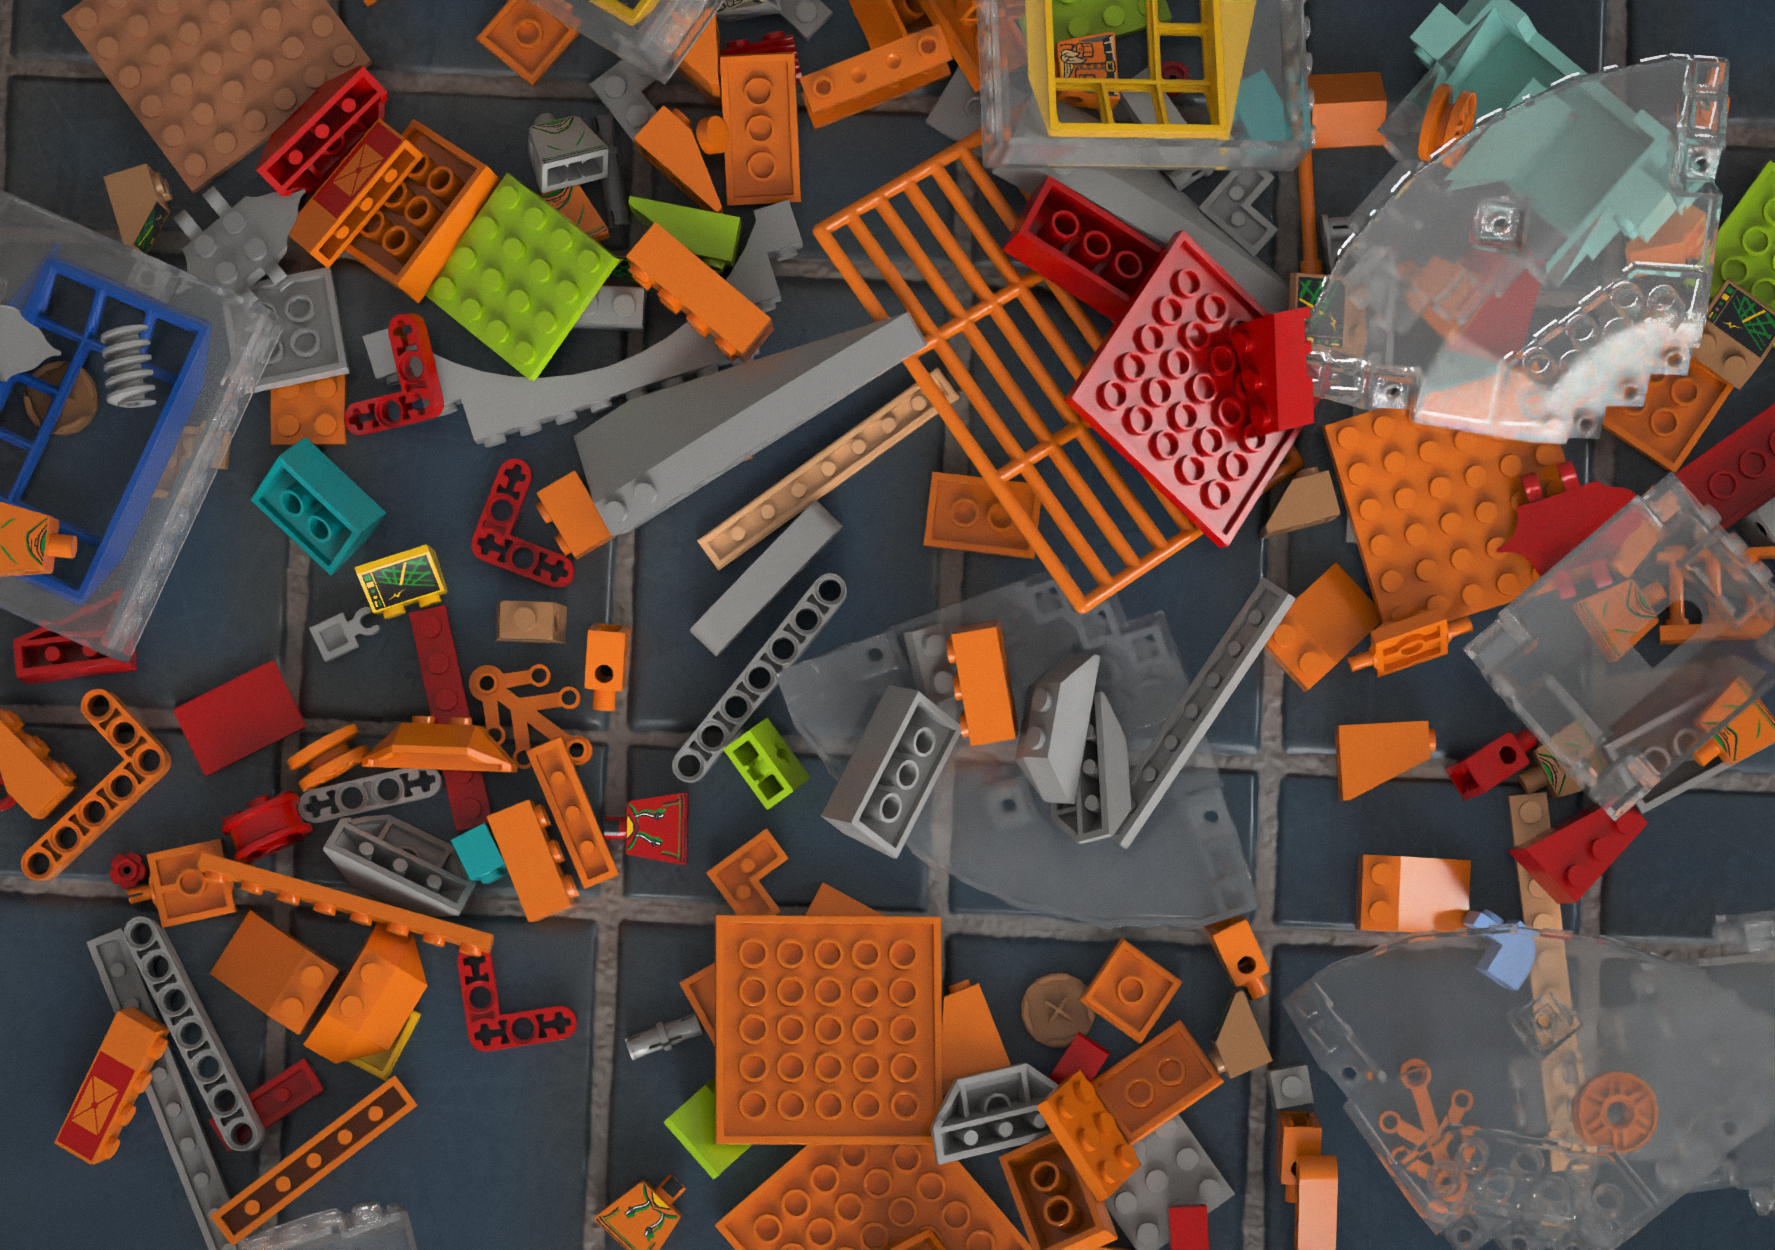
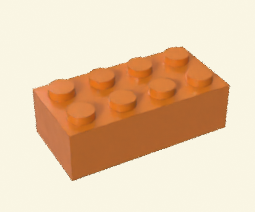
M655 222L626 255L630 265L628 271L632 274L631 277L647 291L651 286L658 291L657 295L660 297V302L674 314H677L680 310L686 314V319L689 321L688 325L700 336L706 338L710 334L716 340L714 343L717 345V349L730 361L734 362L738 358L743 363H746L774 331L772 320L769 316L658 223Z

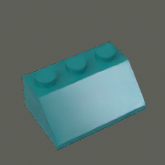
M306 437L277 458L251 498V501L330 576L372 535L386 514L374 500Z

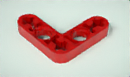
M416 313L398 314L391 319L388 326V335L402 391L349 405L345 410L344 423L350 433L356 436L373 434L434 419L443 411L444 399L424 319ZM411 325L412 332L404 335L403 328ZM408 346H417L416 350L407 351L406 349ZM414 356L420 359L423 366L419 377L411 373L409 366L410 360ZM424 399L429 400V406L413 410L412 402ZM390 401H394L399 405L400 416L397 421L392 420L387 413ZM375 412L376 419L360 423V415Z
M509 459L501 465L472 537V551L483 562L551 588H566L575 577V568L569 558L512 536L531 487L533 474L526 462L521 459ZM519 466L522 467L521 473L525 476L524 482L517 481L515 483L513 492L520 494L518 500H515L510 495L498 493L500 486L508 490L510 479L506 476V472L508 470L514 471ZM500 500L508 501L513 508L512 515L505 521H498L492 516V507ZM490 535L495 536L494 542L506 548V541L513 542L507 551L506 563L499 562L503 556L499 552L490 550L488 555H483V548L479 545L480 540H487ZM520 548H528L534 555L532 565L526 569L517 568L513 563V555ZM541 554L548 555L544 560V563L557 566L559 561L564 562L563 568L568 572L567 577H559L558 581L555 582L552 581L553 575L543 569L540 571V576L534 575V572L540 565Z
M459 952L457 964L468 1037L475 1049L488 1052L563 1040L575 1033L578 1019L576 1013L566 1006H554L501 1015L492 954L481 952V955L485 956V962L479 964L480 976L488 973L489 981L478 980L468 985L467 976L475 977L474 968L472 965H466L465 958L470 957V955ZM483 986L490 991L491 1001L485 1008H477L471 1003L470 994L475 987ZM556 1012H562L564 1018H570L571 1025L565 1027V1033H559L558 1028L553 1027L544 1029L547 1037H540L541 1025L537 1014H544L543 1022L556 1019ZM519 1018L529 1019L534 1026L532 1036L526 1040L517 1038L513 1032L514 1022ZM500 1020H507L506 1033L510 1043H503L504 1035L491 1038V1045H485L483 1039H477L476 1032L482 1030V1024H488L490 1030L501 1029Z

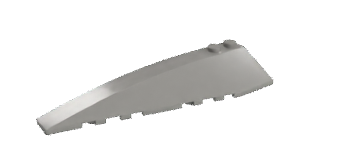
M1032 92L991 173L1029 194H1032L1050 175L1163 249L1175 232L1184 230L1269 314L1288 310L1290 285L1257 256L1253 257L1212 222L1198 209L1199 206L1182 191L1179 192L1171 181L1122 139L1049 138ZM1056 101L1058 120L1062 123H1101L1100 120L1073 105Z
M906 312L630 399L573 436L593 503L612 537L631 532L923 349L928 344L910 312Z

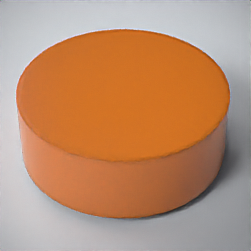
M719 116L702 118L698 122L696 138L703 152L713 155L726 151L729 145V132L723 119Z

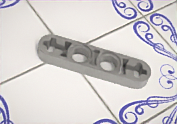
M403 768L312 789L300 797L298 811L301 817L308 822L323 823L431 798L440 792L443 786V777L441 772L436 769ZM422 771H426L429 776H435V782L430 784V791L425 792L421 786L412 787L410 790L413 796L406 797L407 787L402 775L408 774V781L420 779ZM386 779H393L399 785L398 796L393 800H384L379 794V786ZM350 787L358 788L363 795L361 805L355 809L347 808L342 801L344 791ZM335 791V803L340 811L339 813L333 814V806L322 808L320 810L321 816L316 817L314 812H307L306 805L312 803L311 797L316 796L318 801L332 800L329 792Z

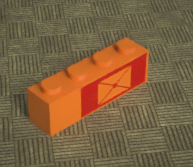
M378 118L301 209L288 236L329 269L424 155L406 138L382 119Z
M134 1006L117 1011L54 1142L56 1145L90 1165L110 1159L116 1153L120 1145L118 1136L123 1126L125 1127L129 1124L136 1112L134 1103L139 1093L141 1094L145 1091L152 1079L150 1070L155 1060L160 1059L168 1046L166 1037L170 1030L167 1025Z

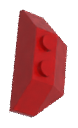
M362 65L323 83L271 134L255 170L281 196H290L291 193L302 189L305 190L304 194L316 193L317 189L323 185L378 118L384 121L385 102L387 101L388 92Z

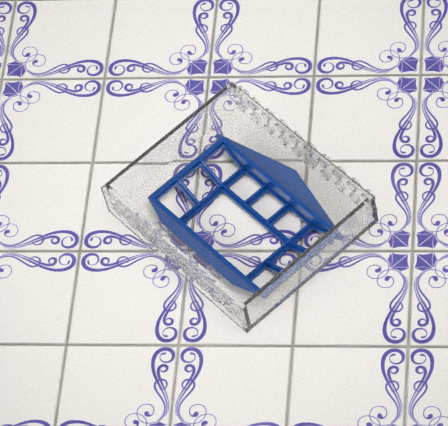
M0 190V277H2V280H7V290L1 305L18 309L21 316L38 329L45 328L78 344L59 386L52 385L26 372L11 376L7 382L0 381V414L16 382L25 384L52 397L49 409L33 440H29L0 426V439L27 451V456L8 494L0 492V502L54 517L59 520L58 534L76 536L77 539L98 548L80 586L71 585L49 574L0 577V608L110 658L129 663L286 321L267 307ZM58 273L93 288L95 291L83 332H79L47 317V310ZM107 296H111L144 311L145 317L142 325H147L149 329L141 332L139 338L148 339L151 342L157 318H160L192 332L195 335V340L179 375L149 362L142 363V368L153 370L154 374L151 375L152 377L172 385L173 388L102 538L22 502L21 498L89 352L94 350L102 354V350L110 346L97 340L96 335ZM150 344L140 348V352L147 354Z

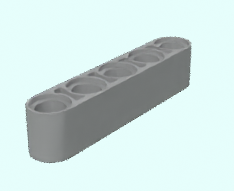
M815 500L693 625L690 632L716 657L719 656L833 539L843 525Z

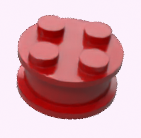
M288 790L274 796L271 800L268 795H263L248 802L247 806L249 809L243 812L231 813L221 819L223 834L231 836L237 853L234 855L236 862L245 864L275 854L301 841L313 831L310 823L303 822L297 809V805L300 803L297 794H293L292 790Z

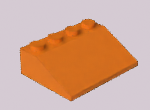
M413 118L401 135L424 155L423 158L344 251L419 304L441 275L460 239L499 185L501 179L487 165Z

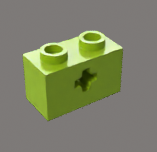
M765 718L723 749L766 810L770 809L811 778L768 718Z

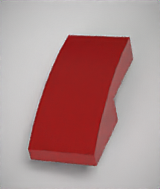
M1078 1032L1048 1078L1059 1085L1069 1075L1081 1070L1087 1081L1091 1083L1110 1052L1081 1032Z

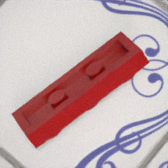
M303 1058L248 1094L266 1130L325 1092L326 1089L308 1060ZM235 1103L227 1109H225V1111H230L234 1107ZM211 1118L209 1122L226 1150L233 1152L234 1150L226 1144L214 1118ZM242 1125L237 1132L238 1141L242 1145L252 1139L253 1133L249 1125Z

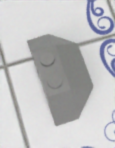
M1069 654L1027 688L1015 761L1044 802L1075 804L1100 660L1099 655Z
M1101 691L1093 695L1075 804L1051 803V819L1079 844L1113 836L1131 811L1127 738L1105 693Z
M389 814L364 816L351 819V817L341 818L323 848V851L352 886L395 907L430 917L459 916L476 886V882L470 880L453 845Z
M1025 1062L954 1078L930 1126L936 1164H944L1030 1143L1053 1133L1036 1106L1058 1084Z

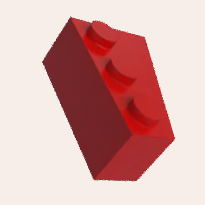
M1310 306L1273 313L1231 327L1233 346L1237 352L1242 372V383L1246 389L1251 410L1250 417L1257 437L1314 423L1313 376H1307L1306 354L1312 353L1311 341H1305V319L1311 318Z
M121 589L112 593L111 597L92 606L87 605L78 609L79 612L60 621L55 620L14 639L16 677L26 685L138 671L131 598Z
M1624 796L1604 798L1567 818L1566 821L1537 834L1536 837L1507 851L1557 904L1576 903L1645 828L1648 822Z

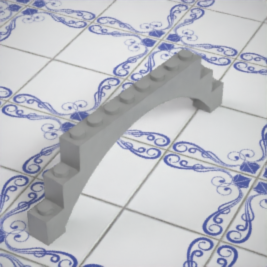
M789 199L753 211L756 221L745 249L726 279L730 285L764 313L775 309V303L782 301L769 258L776 257L777 261L786 260L798 255L797 249L803 248V242ZM689 321L652 347L613 365L574 375L538 377L535 381L529 380L526 377L483 372L451 362L433 353L444 399L443 411L438 417L456 412L458 410L456 405L463 404L474 441L478 445L484 443L486 448L506 442L505 436L520 432L521 436L534 434L542 430L541 424L555 420L556 425L568 423L578 418L576 414L587 409H591L592 413L602 412L613 407L612 401L625 397L629 401L630 399L648 394L647 390L659 386L665 389L684 383V378L696 374L700 378L719 372L718 367L730 363L735 367L744 363L738 358L734 362L726 358L717 349V345L714 343L716 340L710 334L706 338L700 336L688 325ZM388 328L362 336L376 379L380 383L386 382L387 386L400 384ZM408 346L406 349L407 351L416 350L417 346ZM759 348L747 362L754 361L753 356L760 354ZM414 356L410 360L409 366L411 373L419 377L423 366L420 359ZM428 399L422 400L424 408L429 406Z

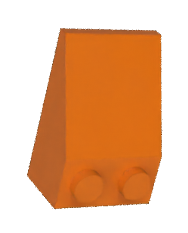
M663 105L633 138L638 153L702 210L724 214L694 138L693 129L690 126L692 122L677 108L671 112Z
M1335 562L1296 598L1263 648L1305 692L1328 673L1381 622L1375 603Z
M1358 855L1355 930L1468 935V927L1462 924L1469 912L1471 860Z
M250 910L209 974L266 1015L300 1035L306 1033L345 969Z

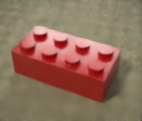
M1049 175L1032 192L1002 250L1116 322L1163 251V248Z

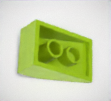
M634 196L629 197L628 204L632 215L645 226L650 228L655 222L658 223L721 277L725 276V272L733 270L737 261L743 232L740 217Z

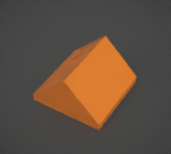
M1380 72L1306 75L1312 149L1384 146L1387 98Z

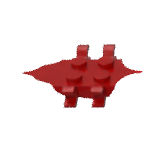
M1570 460L1555 464L1564 491L1547 497L1543 496L1536 473L1531 472L1519 476L1528 503L1517 507L1518 521L1515 533L1505 545L1496 550L1498 553L1514 552L1522 555L1530 561L1540 576L1552 574L1560 599L1575 594L1567 569L1587 562L1596 587L1611 583L1603 557L1620 549L1623 539L1639 525L1644 511L1656 501V498H1644L1626 488L1605 486L1599 481H1593L1580 486L1573 462Z

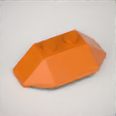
M412 716V723H400L362 758V767L517 773L518 765L482 726L472 725V718L449 717V724H435V717Z
M375 923L302 1045L335 1064L389 1051L428 986L415 937L410 931L407 937L386 931V924Z

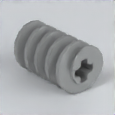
M147 325L119 326L104 332L100 336L102 343L110 345L102 350V356L105 359L112 360L103 367V371L106 374L113 375L105 381L106 388L114 390V392L106 397L109 404L125 408L151 406L157 402L156 400L145 398V394L154 390L155 385L143 383L144 378L154 374L153 370L142 368V363L152 359V355L140 352V348L151 344L150 340L139 338L138 335L149 329Z

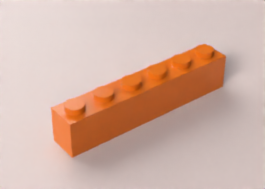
M394 1075L211 1214V1219L233 1247L418 1106Z

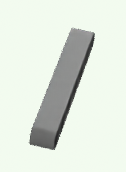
M827 573L821 575L813 583L678 751L672 762L673 772L678 779L685 783L699 782L724 753L723 749L732 743L842 606L847 597V587L845 581L840 576ZM829 581L837 583L841 588L840 596L833 601H826L819 594L821 586ZM808 610L816 614L818 620L813 629L802 630L797 626L796 618L802 611ZM782 639L789 640L794 645L792 656L785 660L778 659L773 654V646ZM759 668L767 670L771 676L770 683L762 689L753 687L749 681L751 673ZM736 697L744 699L747 703L746 713L739 718L730 717L726 711L728 701ZM712 726L720 728L724 734L722 743L717 747H708L703 741L705 730ZM686 756H695L700 762L698 773L691 777L684 776L679 768L681 760Z
M142 916L132 918L124 927V940L226 1144L235 1151L252 1152L259 1149L265 1141L266 1132L165 929L161 927L160 922ZM148 924L152 930V936L147 943L140 944L137 937L138 931L142 926ZM164 957L168 961V971L163 977L158 978L154 972V965L156 961ZM182 991L185 996V1004L180 1010L174 1011L170 1003L171 997L175 992ZM198 1024L202 1030V1037L197 1043L191 1044L187 1038V1031L192 1025ZM214 1057L218 1061L219 1069L216 1075L209 1078L204 1073V1064L209 1058ZM230 1090L235 1095L236 1101L234 1107L226 1112L221 1107L220 1101L222 1095ZM244 1124L249 1125L253 1133L252 1139L246 1145H242L237 1138V1132Z

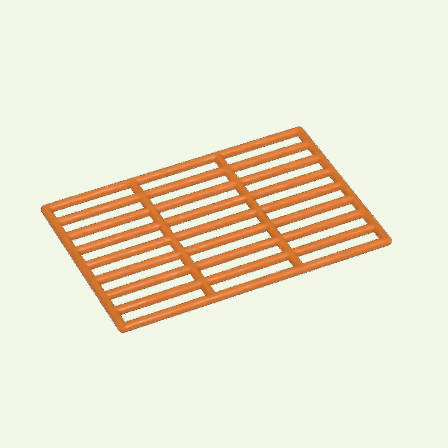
M1026 101L817 223L813 227L812 232L874 322L890 317L831 234L846 224L907 312H910L915 323L924 334L923 337L928 345L902 361L1074 609L1080 614H1085L1204 533L1143 476L1180 529L1179 533L1166 541L1089 431L1091 426L1083 418L1079 417L1064 401L1065 395L1002 306L1014 298H1018L1075 381L1085 367L1030 289L1045 281L1094 352H1096L1104 340L1072 294L1034 270L1023 276L1019 275L944 168L959 158L1011 232L1018 220V216L975 157L972 150L987 143L997 159H999L1006 145L999 134L1011 127H1015L1028 102ZM929 175L934 178L1008 284L1007 286L993 294L916 184L917 182ZM1018 188L1028 201L1031 194ZM902 191L905 193L978 297L979 303L965 311L888 201L890 198ZM876 208L952 317L951 320L937 328L862 221L861 215ZM988 314L992 317L1067 424L1065 427L1054 434L1049 431L979 331L975 322ZM962 331L1039 441L1037 445L1026 452L1023 451L946 340ZM931 349L935 350L1012 461L998 470L995 469L918 357ZM1074 438L1081 444L1153 547L1152 551L1140 559L1061 448ZM1293 444L1284 457L1286 461L1278 466L1261 495L1304 466V459ZM1044 457H1050L1125 564L1126 568L1111 577L1035 468L1034 464ZM1021 473L1099 586L1086 595H1083L1007 486L1006 482Z

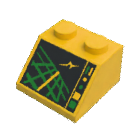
M427 544L355 567L372 612L377 616L383 614L384 619L405 614L404 607L419 603L420 608L440 603V596L448 593L436 552Z

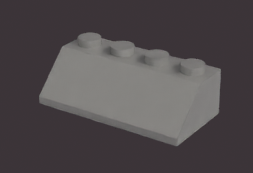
M888 685L821 817L845 835L897 859L961 734L960 724L921 692Z

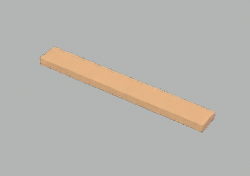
M938 367L929 373L950 404L959 399V395ZM916 382L705 534L697 542L720 572L803 512L815 500L821 499L932 419L938 412Z

